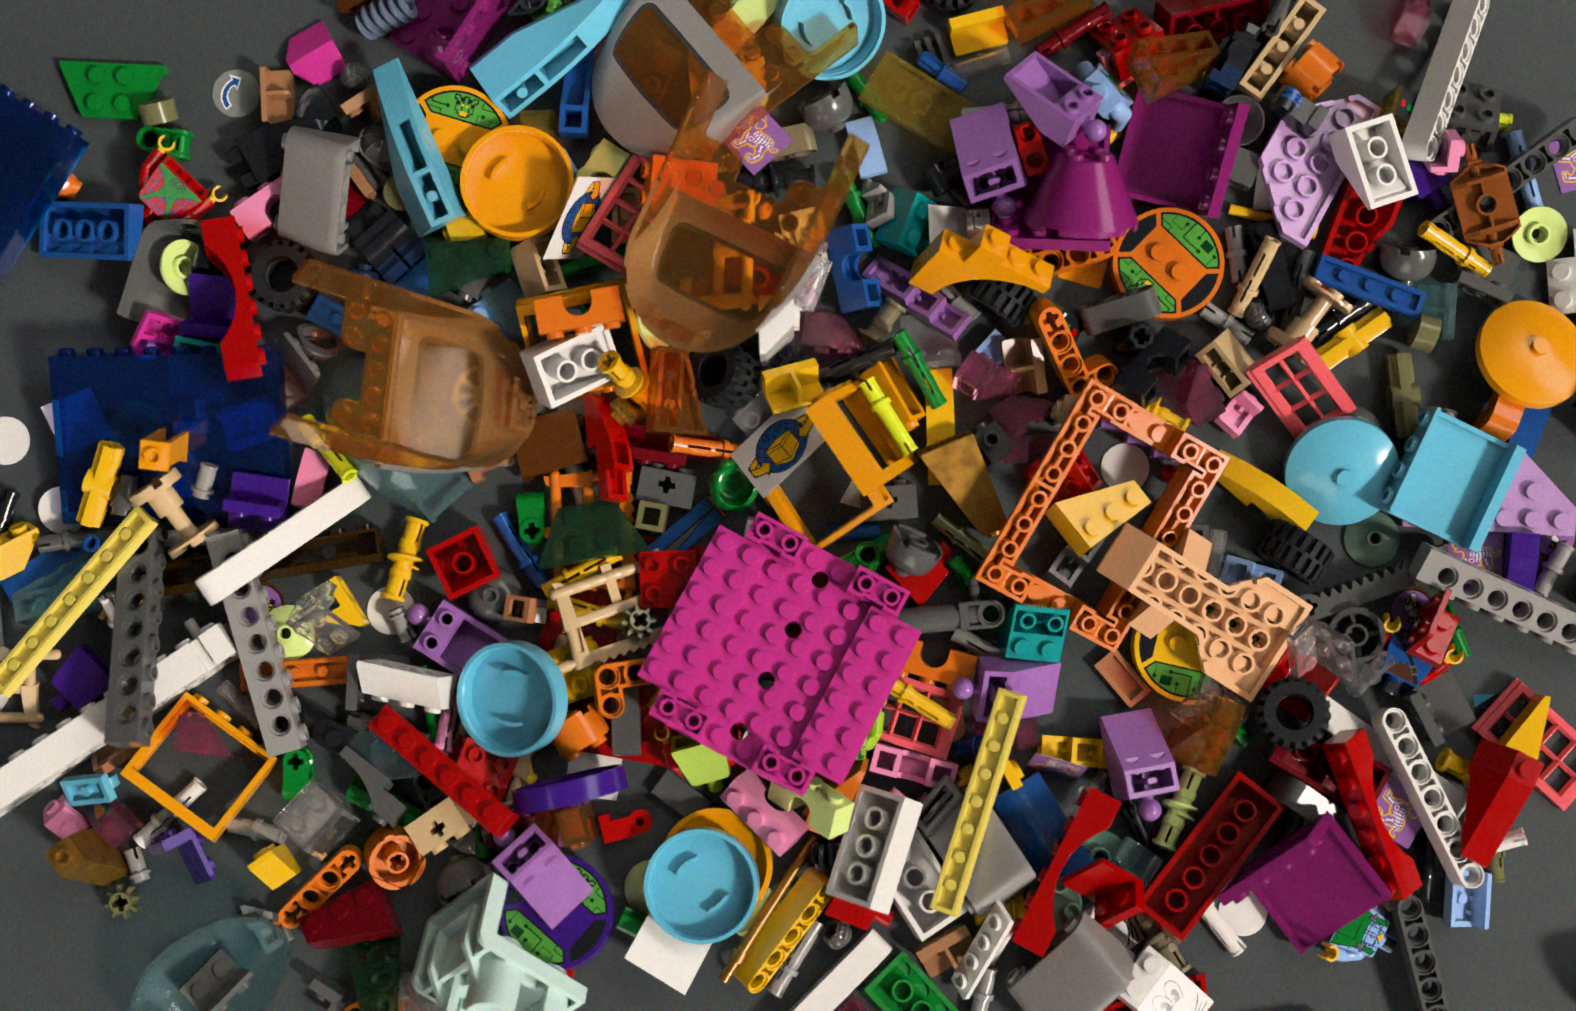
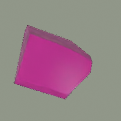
M323 21L289 39L286 62L294 75L312 85L318 83L320 86L340 75L346 61Z
M160 309L145 310L130 342L134 355L148 360L163 357L170 358L175 336H187L179 335V323L184 321V319Z

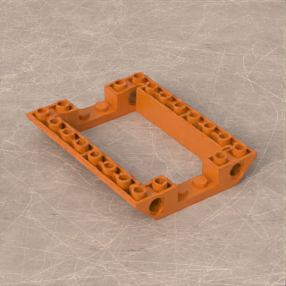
M1089 377L975 573L974 578L1020 603L1070 609L1067 628L1115 653L1131 627L1126 623L1142 599L1111 580L1097 606L1093 607L1015 565L1099 418L1107 420L1180 462L1176 472L1141 529L1142 532L1171 550H1174L1187 528L1192 524L1230 457Z

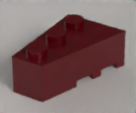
M374 879L297 918L306 943L319 950L352 945L356 942L367 940L376 941L379 938L391 936H405L386 888L378 885Z

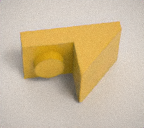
M334 576L326 581L329 586L327 589L329 597L335 604L339 603L340 606L323 616V619L359 627L370 624L342 576Z

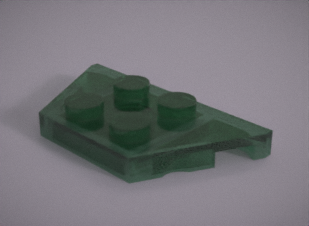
M597 501L557 509L539 565L542 570L649 551L644 539L616 502Z

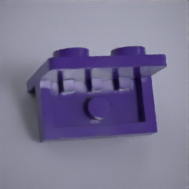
M242 471L233 472L231 493L223 499L222 506L223 511H229L227 525L229 527L268 532L286 520L290 479Z

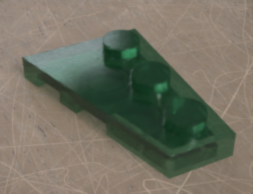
M488 238L424 244L430 301L438 298L443 293L458 290L463 285L472 281L482 280L512 267L510 240Z

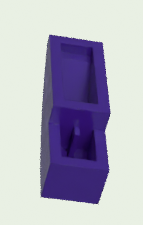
M1505 533L1502 577L1532 591L1534 590L1541 534ZM1521 602L1513 606L1512 612L1519 609Z

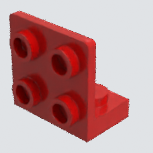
M1135 7L1124 10L1118 16L1101 22L1088 31L1089 37L1111 54L1115 77L1120 81L1169 57L1164 29Z
M1082 449L1046 511L1055 502L1093 492L1104 484ZM1043 457L1020 471L1027 484Z
M699 551L640 552V607L674 608L699 563Z
M1449 588L1444 589L1440 594L1435 593L1428 604L1424 602L1416 615L1419 618L1418 624L1410 630L1406 641L1410 642L1406 653L1435 668L1441 665L1460 619L1458 616L1445 610L1452 590Z
M1290 642L1259 691L1263 693L1270 684L1280 678L1285 679L1288 676H1294V678L1304 677L1307 678L1306 681L1310 683L1313 681L1318 684L1316 687L1320 691L1323 689L1326 693V698L1339 682V678L1306 656L1293 642ZM1288 697L1278 703L1279 706L1302 722H1308L1310 718L1309 710L1301 700Z
M460 734L451 759L503 801L519 757L494 755L481 748L474 739Z
M1101 858L1063 878L1064 886L1094 902V920L1105 929L1144 911L1143 880L1108 860Z

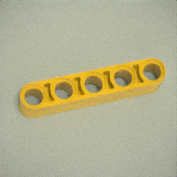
M814 866L809 867L801 875L773 912L746 954L748 956L743 966L739 965L733 976L750 993H758L767 985L833 896L825 894L830 877L824 872L816 871Z

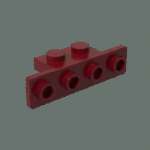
M622 421L629 440L632 458H636L638 463L652 464V461L663 463V466L668 468H680V466H685L687 460L712 464L716 461V458L669 452L668 442L672 434L719 441L717 435ZM688 445V447L706 449V447Z

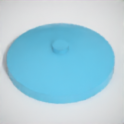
M1353 416L1330 417L1309 426L1294 440L1284 462V482L1287 488L1319 512L1314 519L1315 521L1330 525L1353 524L1369 518L1380 510L1379 507L1382 503L1380 501L1381 495L1392 482L1394 477L1392 475L1393 469L1399 462V458L1389 437L1372 422Z

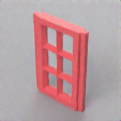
M1305 334L1291 340L1245 369L1248 377L1295 439L1306 428L1316 422L1352 413L1353 410L1357 409L1354 402ZM1297 351L1308 367L1294 375L1283 359ZM1279 363L1289 379L1275 386L1264 370ZM1312 372L1323 388L1309 396L1298 379ZM1293 383L1304 399L1290 406L1280 393V390ZM1327 393L1337 408L1323 415L1313 400ZM1309 404L1319 419L1305 426L1294 411Z

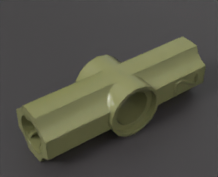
M1411 353L1385 356L1388 385L1386 386L1385 395L1387 406L1392 411L1395 439L1409 438L1414 434L1418 426L1416 421L1419 416L1418 407L1421 403L1420 388L1414 380Z

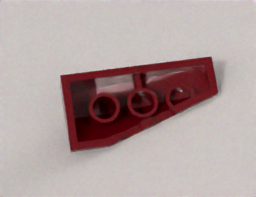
M1155 0L1154 22L1164 29L1169 56L1163 59L1164 63L1167 65L1192 59L1200 55L1199 51L1211 44L1215 47L1222 43V38L1236 30H1242L1247 21L1255 25L1265 20L1268 15L1270 0Z
M1314 743L1299 751L1298 749L1286 751L1285 748L1274 747L1268 758L1270 763L1286 774L1305 783L1347 812L1322 745ZM1374 759L1373 785L1377 801L1393 769Z

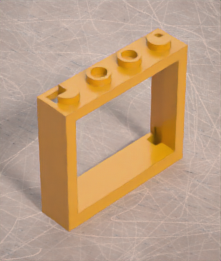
M626 277L517 300L516 311L527 349L536 345L530 321V315H535L533 300L562 295L565 307L568 308L592 303L590 290L619 285L637 359V367L649 376ZM611 380L588 392L601 390L602 393H609L615 391V383ZM583 394L576 397L575 399L583 398Z
M849 379L817 394L810 400L813 405L804 411L862 495L866 496L917 463L918 459L906 443L904 445L910 454L904 458L902 457L892 437L876 412L873 413L870 408L872 406L861 388H859L858 385L864 382L863 379L855 382ZM844 401L888 467L883 470L881 469L836 402Z
M780 485L775 487L764 498L767 505L776 511L780 523L808 537V542L821 549H824L894 502L885 486H880L867 495L873 504L872 506L816 542Z
M185 692L154 730L150 747H141L120 774L215 843L279 760L275 756L268 758L264 742L261 745L252 740L254 734L242 725L238 729L231 725L229 722L232 718L218 708L214 712L207 707L209 701L197 692L193 696ZM191 707L266 761L214 828L139 773Z

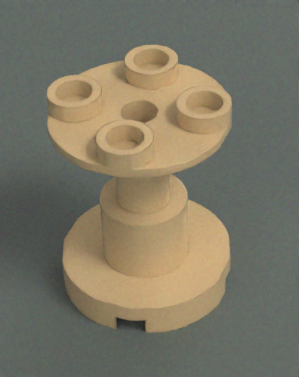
M1308 275L1302 284L1316 296L1314 301L1302 317H1294L1284 332L1271 326L1264 337L1275 347L1277 345L1281 347L1304 334L1311 343L1319 332L1315 327L1330 306L1345 314H1350L1353 306L1343 300L1344 296L1331 287L1325 290L1321 287V282ZM1297 351L1289 356L1307 366Z
M174 466L169 468L168 472L164 471L156 476L150 483L142 486L128 497L134 509L148 502L158 517L161 519L166 516L182 537L167 552L172 559L187 550L185 547L191 545L193 548L207 538L205 535L210 534L220 526L215 519H212L198 528L195 527L180 507L184 501L172 486L182 477V474Z

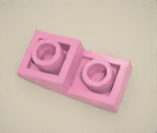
M306 447L304 449L292 494L291 506L303 508L324 494L330 465L318 450Z

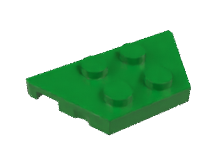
M59 61L80 114L85 119L141 121L137 104L154 99L158 92L156 88L163 76H167L169 73V68L166 65Z

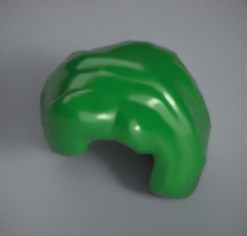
M732 459L722 460L714 474L708 478L711 498L715 505L725 512L737 514L747 509L758 494L757 489Z

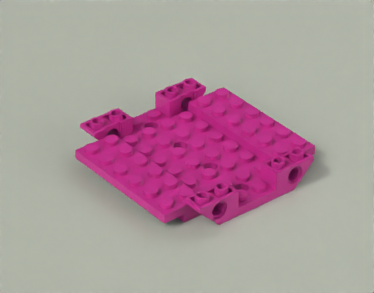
M758 511L745 535L746 538L719 525L637 676L661 689L648 713L649 715L770 782L803 797L816 772L839 785L843 784L922 632L897 619L910 591L861 565L857 568L808 542L809 538ZM822 573L827 577L828 584L824 588H817L812 584V577L815 574ZM789 623H797L801 627L800 636L797 638L788 637L785 633V627ZM762 673H770L774 677L775 683L771 688L765 689L758 684V677ZM737 723L744 724L748 730L746 737L740 740L733 738L730 732L732 726Z

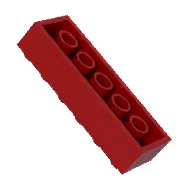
M1239 771L1144 892V911L1139 914L1179 945L1281 814L1285 806Z

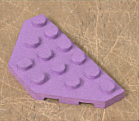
M1360 94L1315 104L1317 106L1321 104L1330 111L1319 128L1307 138L1303 137L1282 119H1279L1257 159L1278 234L1302 250L1309 244L1345 177L1336 163L1328 135L1346 127L1375 119L1382 109Z
M1525 453L1489 532H1518L1574 537L1576 507ZM1401 520L1400 526L1402 527H1416L1408 522Z

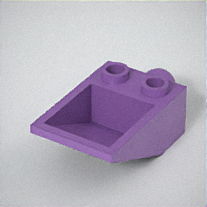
M1034 51L1005 74L1004 81L1038 130L1062 148L1083 130L1084 136L1091 142H1099L1106 136L1107 128L1104 122L1094 119L1104 97L1037 51Z
M1004 102L949 121L962 178L971 204L995 196L996 201L993 206L995 214L1000 218H1009L1015 213L1016 203L1011 197L1007 196L1006 192L1029 184V180ZM1009 169H1014L1015 179H1010L1007 176ZM982 178L989 180L988 184L990 186L988 188L981 186Z
M447 597L442 600L433 616L429 615L428 608L421 603H415L407 610V619L411 624L426 626L413 648L459 677L467 661L477 651L491 644L510 641L457 603L450 601ZM444 614L452 616L453 621L451 624L443 622ZM431 637L437 640L435 648L427 644V640Z
M978 656L974 683L968 677H959L954 681L952 691L959 699L971 697L970 708L976 722H988L998 687L1028 696L1020 720L1053 713L1061 661L1059 663L1005 657Z
M1151 708L1098 717L1114 799L1123 801L1142 798V802L1139 805L1140 816L1146 821L1157 820L1161 815L1162 809L1159 802L1153 798V795L1178 791L1180 786L1175 761Z
M535 823L517 839H515L516 833L512 827L501 839L493 835L495 844L506 848L492 861L494 870L508 881V885L551 930L594 891L559 848ZM533 846H538V851L535 854H531L530 849ZM511 866H518L519 868L516 869L517 871L514 874L509 873Z

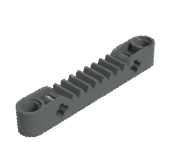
M1447 543L1435 546L1450 553ZM1416 553L1402 557L1395 565L1387 566V569L1376 570V573H1367L1366 577H1356L1355 580H1347L1345 584H1336L1335 588H1325L1324 592L1316 591L1314 594H1297L1296 596L1313 606L1302 625L1417 585L1413 582L1415 578L1407 572ZM1447 568L1442 569L1438 577L1446 575Z

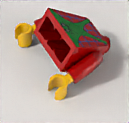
M162 135L157 142L158 148L150 152L140 167L138 184L142 190L139 192L138 197L145 203L143 220L151 223L157 216L162 220H198L214 207L215 202L225 201L228 194H224L220 199H217L215 197V190L220 188L221 185L211 187L208 192L170 154L165 157L164 153H169L174 149L175 141L170 148H164L161 145V141L166 135Z

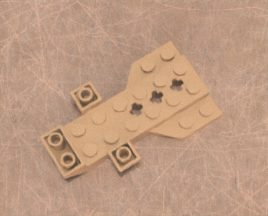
M1126 522L1096 568L1097 572L1142 599L1126 624L1151 639L1175 620L1194 632L1202 672L1249 702H1252L1313 606L1264 575L1230 584H1224L1206 572L1212 543L1187 528L1174 550H1171ZM1208 604L1214 608L1211 614L1209 612L1206 613L1205 608ZM1231 619L1237 623L1234 628L1228 624ZM1254 633L1260 637L1257 643L1251 639Z

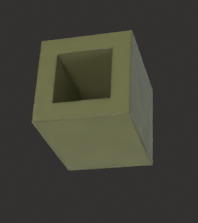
M640 500L635 528L664 533L666 531L670 506Z

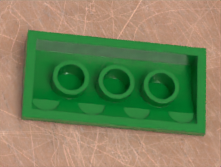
M903 950L888 961L858 990L877 1011H958Z

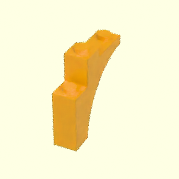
M985 224L971 240L945 228L914 260L908 283L933 295L941 288L958 282L997 280L1026 286L1044 294L1050 288L1055 266L1009 244L1010 235L988 224Z

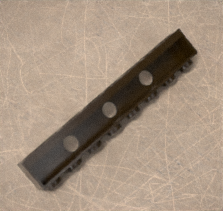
M373 523L357 525V531L346 532V528L329 530V535L318 537L316 535L284 557L278 567H269L262 572V576L259 579L260 581L386 562L382 528H374ZM325 543H333L337 548V553L332 559H326L321 554V548ZM207 550L190 552L191 557L180 559V555L175 559H172L170 555L165 556L166 567L163 570L162 576L164 585L163 596L200 591L194 581L211 570L212 562Z

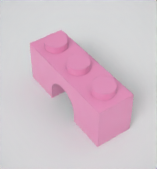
M283 170L280 172V177L273 182L267 181L257 188V193L251 197L241 198L234 204L235 208L229 211L232 216H235L238 225L243 226V231L247 238L254 243L274 231L271 209L280 200Z
M877 742L872 750L868 770L894 778L908 779L934 788L943 776H949L954 784L959 765L956 762Z
M747 769L731 782L720 795V798L781 857L810 827L794 810L788 812L786 810L779 811L769 805L764 796L769 786L756 773Z

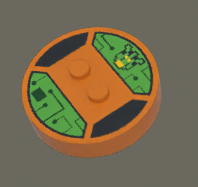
M1157 208L1137 217L1139 221L1138 229L1135 232H1132V228L1127 229L1126 236L1116 239L1118 247L1115 254L1110 258V276L1116 293L1119 294L1152 284L1163 312L1150 318L1151 320L1174 321L1194 314L1213 298L1223 278L1224 253L1217 234L1201 217L1180 208Z

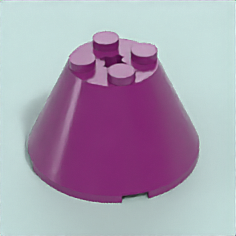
M1066 145L1064 148L1060 146V152L1057 153L1027 207L1023 218L1025 225L1036 231L1044 233L1045 228L1059 230L1058 236L1081 239H1104L1126 236V230L1132 228V232H1135L1138 229L1139 222L1115 157L1112 153L1105 152V147L1100 145H1090L1088 150L1077 149L1076 146Z

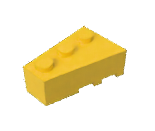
M1132 480L1055 502L1044 514L1077 556L1081 557L1140 513L1151 501L1138 484Z

